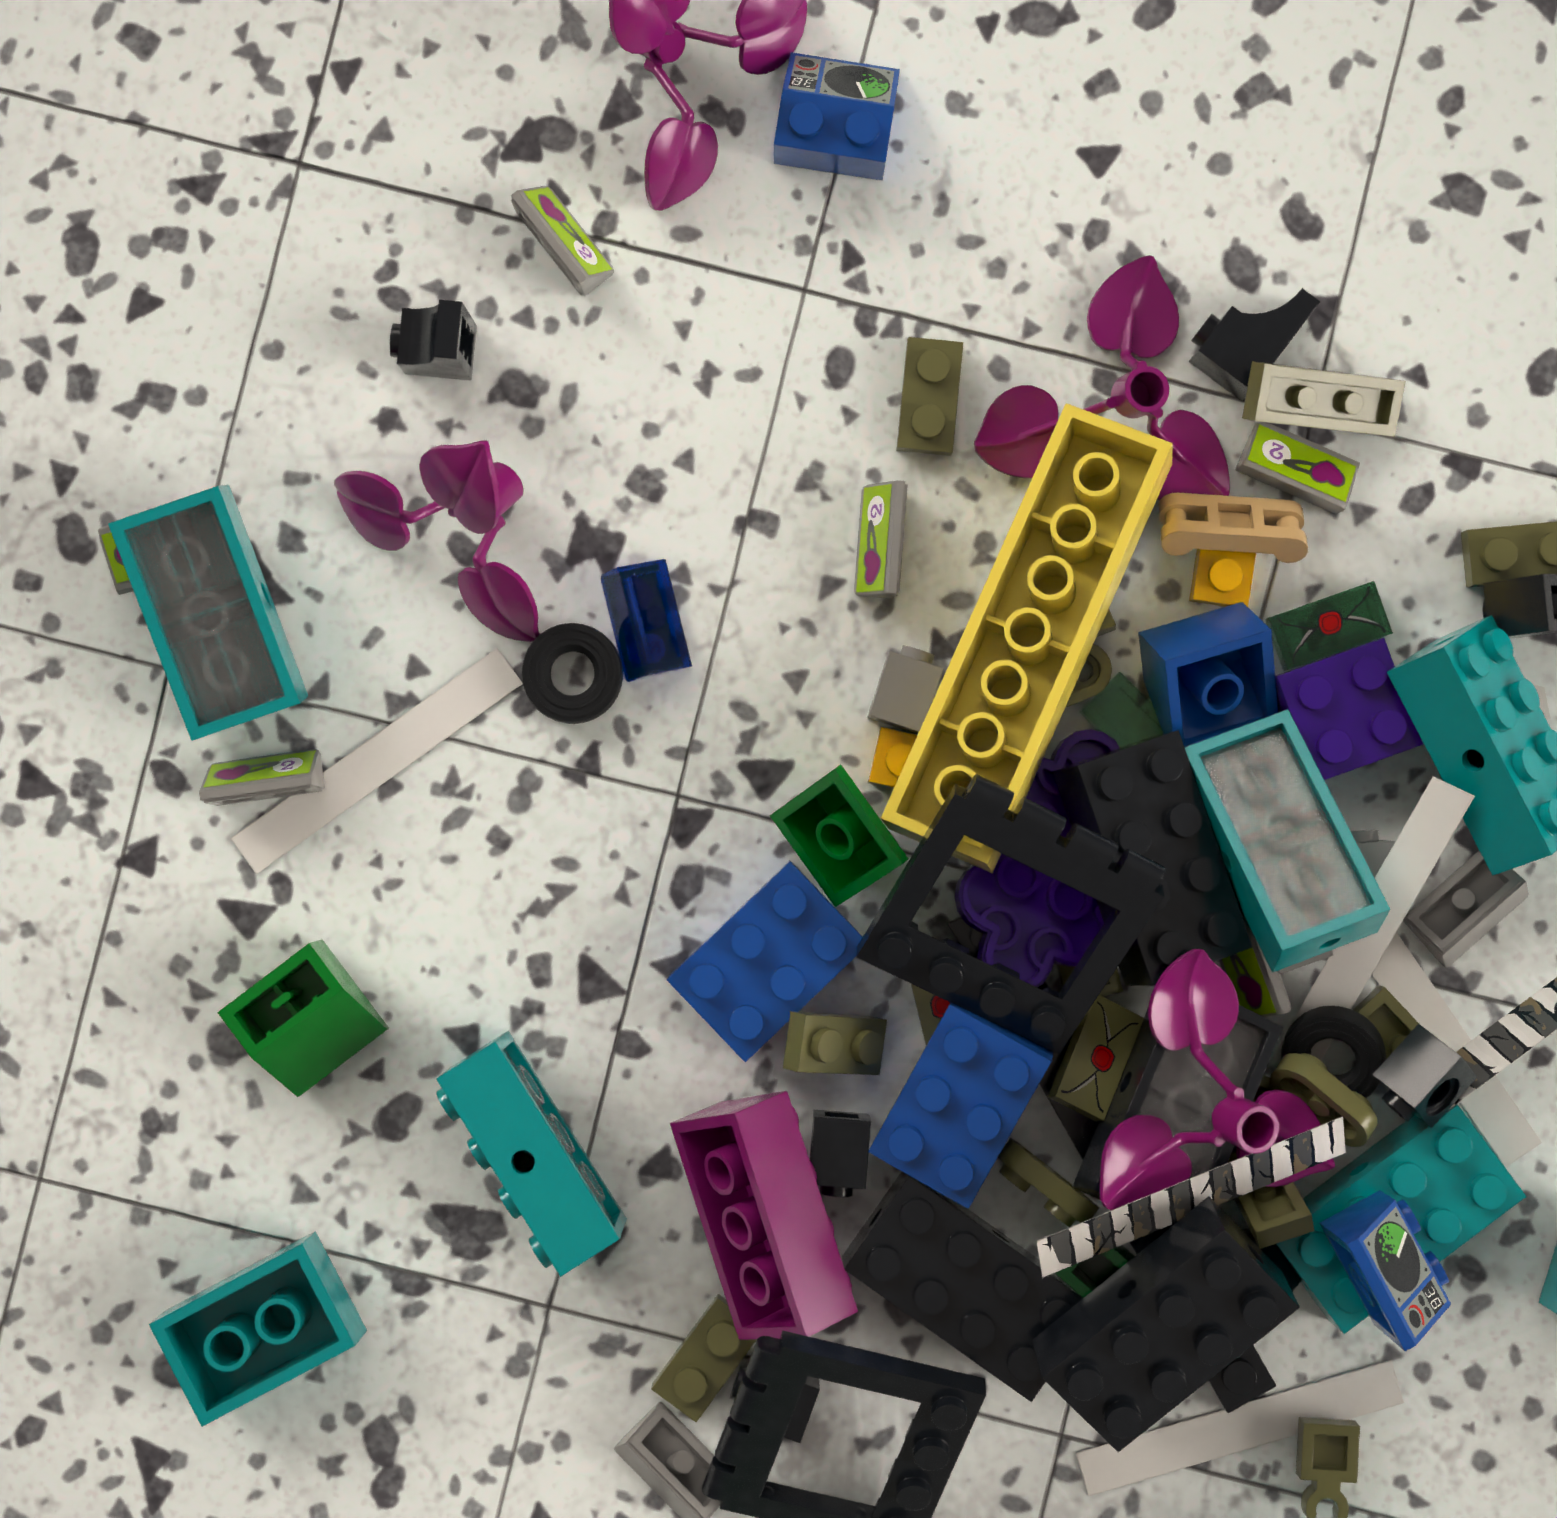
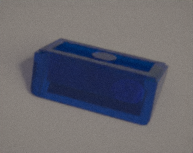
M666 559L621 566L602 574L601 584L626 681H637L691 667L692 663Z

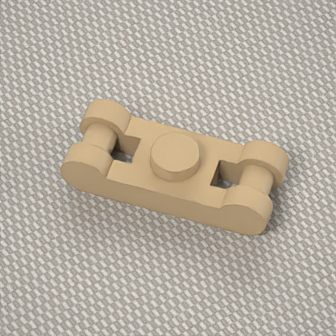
M1170 493L1161 498L1158 503L1159 520L1164 525L1161 529V545L1163 550L1170 555L1179 556L1187 554L1193 549L1274 554L1276 559L1281 562L1294 563L1302 560L1308 553L1307 536L1301 530L1304 526L1303 508L1296 501Z

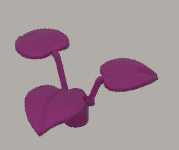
M609 0L610 29L616 43L625 51L632 54H640L646 58L644 68L654 74L681 113V120L666 118L661 121L648 143L645 156L644 178L646 197L653 210H665L699 190L713 172L718 155V142L714 129L704 122L693 123V110L662 69V64L676 61L684 51L685 38H691L729 48L740 46L739 65L745 72L755 75L772 72L789 59L791 52L795 51L800 42L806 24V0H742L735 20L738 35L734 36L704 31L675 22L686 12L690 0Z
M1152 255L1141 257L1119 268L1102 283L1091 299L1087 313L1088 331L1094 344L1103 350L1114 351L1121 349L1120 359L1132 371L1116 380L1112 387L1110 398L1086 407L1083 410L1097 415L1115 408L1118 413L1127 418H1140L1147 415L1148 433L1173 443L1172 466L1157 500L1160 501L1161 498L1170 493L1229 496L1230 479L1228 465L1223 448L1212 427L1201 416L1193 412L1177 410L1168 414L1159 428L1158 419L1163 416L1161 407L1166 403L1169 396L1168 380L1160 370L1147 366L1145 361H1138L1131 355L1132 353L1136 357L1148 359L1163 353L1175 340L1179 328L1178 307L1172 292L1159 271L1156 259ZM1021 385L1003 392L988 408L975 438L974 448L977 455L987 465L1003 474L1019 478H1033L1058 422V406L1055 399L1045 390L1032 385Z
M487 440L464 445H439L425 452L420 459L419 470L424 487L434 502L415 511L403 510V499L398 489L377 474L366 471H348L340 474L334 480L338 499L349 521L366 541L380 549L397 551L403 548L410 540V532L406 523H415L444 508L448 509L449 516L456 517L469 531L477 534L485 533L473 556L475 568H464L457 577L459 590L466 606L478 621L504 637L533 642L540 635L537 606L526 582L508 566L498 562H486L487 552L497 532L506 524L502 514L514 505L524 493L522 481L512 468L500 462L493 463Z
M1192 949L1184 953L1162 973L1150 997L1148 1008L1149 1025L1159 1045L1167 1050L1176 1051L1190 1045L1192 1056L1227 1093V1098L1220 1101L1212 1112L1213 1130L1211 1132H1180L1172 1137L1169 1125L1161 1118L1153 1115H1136L1121 1122L1108 1137L1101 1158L1100 1200L1103 1206L1109 1210H1114L1189 1179L1192 1173V1163L1189 1156L1179 1148L1184 1144L1211 1143L1220 1147L1225 1142L1236 1146L1237 1159L1251 1153H1263L1271 1148L1273 1144L1321 1125L1310 1107L1301 1098L1287 1091L1272 1090L1264 1092L1255 1102L1244 1098V1090L1235 1086L1204 1053L1201 1043L1206 1045L1219 1043L1231 1032L1237 1021L1239 1001L1234 984L1228 975L1210 959L1203 949ZM1334 1158L1266 1185V1187L1288 1185L1311 1174L1335 1168Z

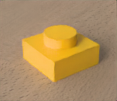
M1197 549L1189 601L1224 607L1243 602L1248 607L1256 553Z
M881 727L868 782L895 787L917 735Z

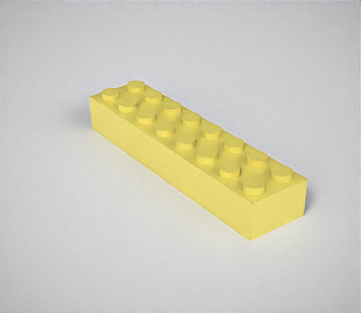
M1065 404L881 816V820L888 829L920 842L954 785L957 784L967 788L975 774L1014 792L1013 800L1008 808L1012 812L1023 797L1026 798L1170 471L1173 443L1070 404ZM965 835L952 854L953 857L990 873H993L1001 855L1000 852Z

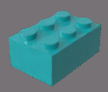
M316 1231L167 1309L149 1324L201 1427L356 1346L367 1332Z

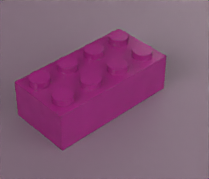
M782 1091L721 1101L671 1122L670 1126L739 1340L758 1339L761 1336L780 1339L782 1331L810 1337L857 1313L858 1309L852 1294V1283L844 1269L834 1238V1227L826 1213L816 1182V1171L809 1160L799 1129L798 1115L791 1104L788 1092Z

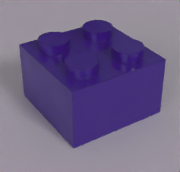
M1385 638L1361 644L1275 675L1278 713L1289 710L1324 780L1423 745L1419 733L1387 674V671L1395 666Z

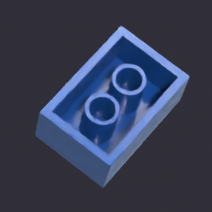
M789 860L669 975L667 981L744 1062H747L789 1021L790 1011L799 1012L856 957L857 946L863 936Z
M950 1003L868 1152L969 1209L1051 1064L1054 1052Z

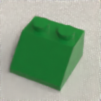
M841 764L769 815L835 907L909 860Z

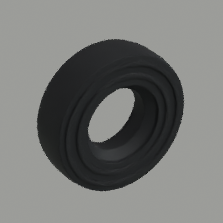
M579 623L560 624L545 630L529 646L522 665L524 690L533 706L548 718L567 724L588 722L604 714L617 699L623 681L622 661L613 643L597 629ZM567 652H579L586 655L594 667V679L591 686L579 695L572 696L561 693L555 688L551 679L553 663L559 656Z
M1340 1006L1317 1007L1297 1018L1285 1035L1281 1049V1059L1289 1053H1306L1311 1055L1313 1046L1324 1039L1341 1040L1353 1050L1356 1063L1347 1073L1333 1076L1351 1091H1355L1365 1098L1369 1097L1380 1084L1373 1074L1386 1060L1383 1039L1373 1023L1362 1014Z

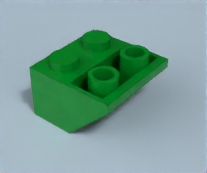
M323 939L308 943L217 1012L249 1056L297 1097L304 1094L389 1029Z

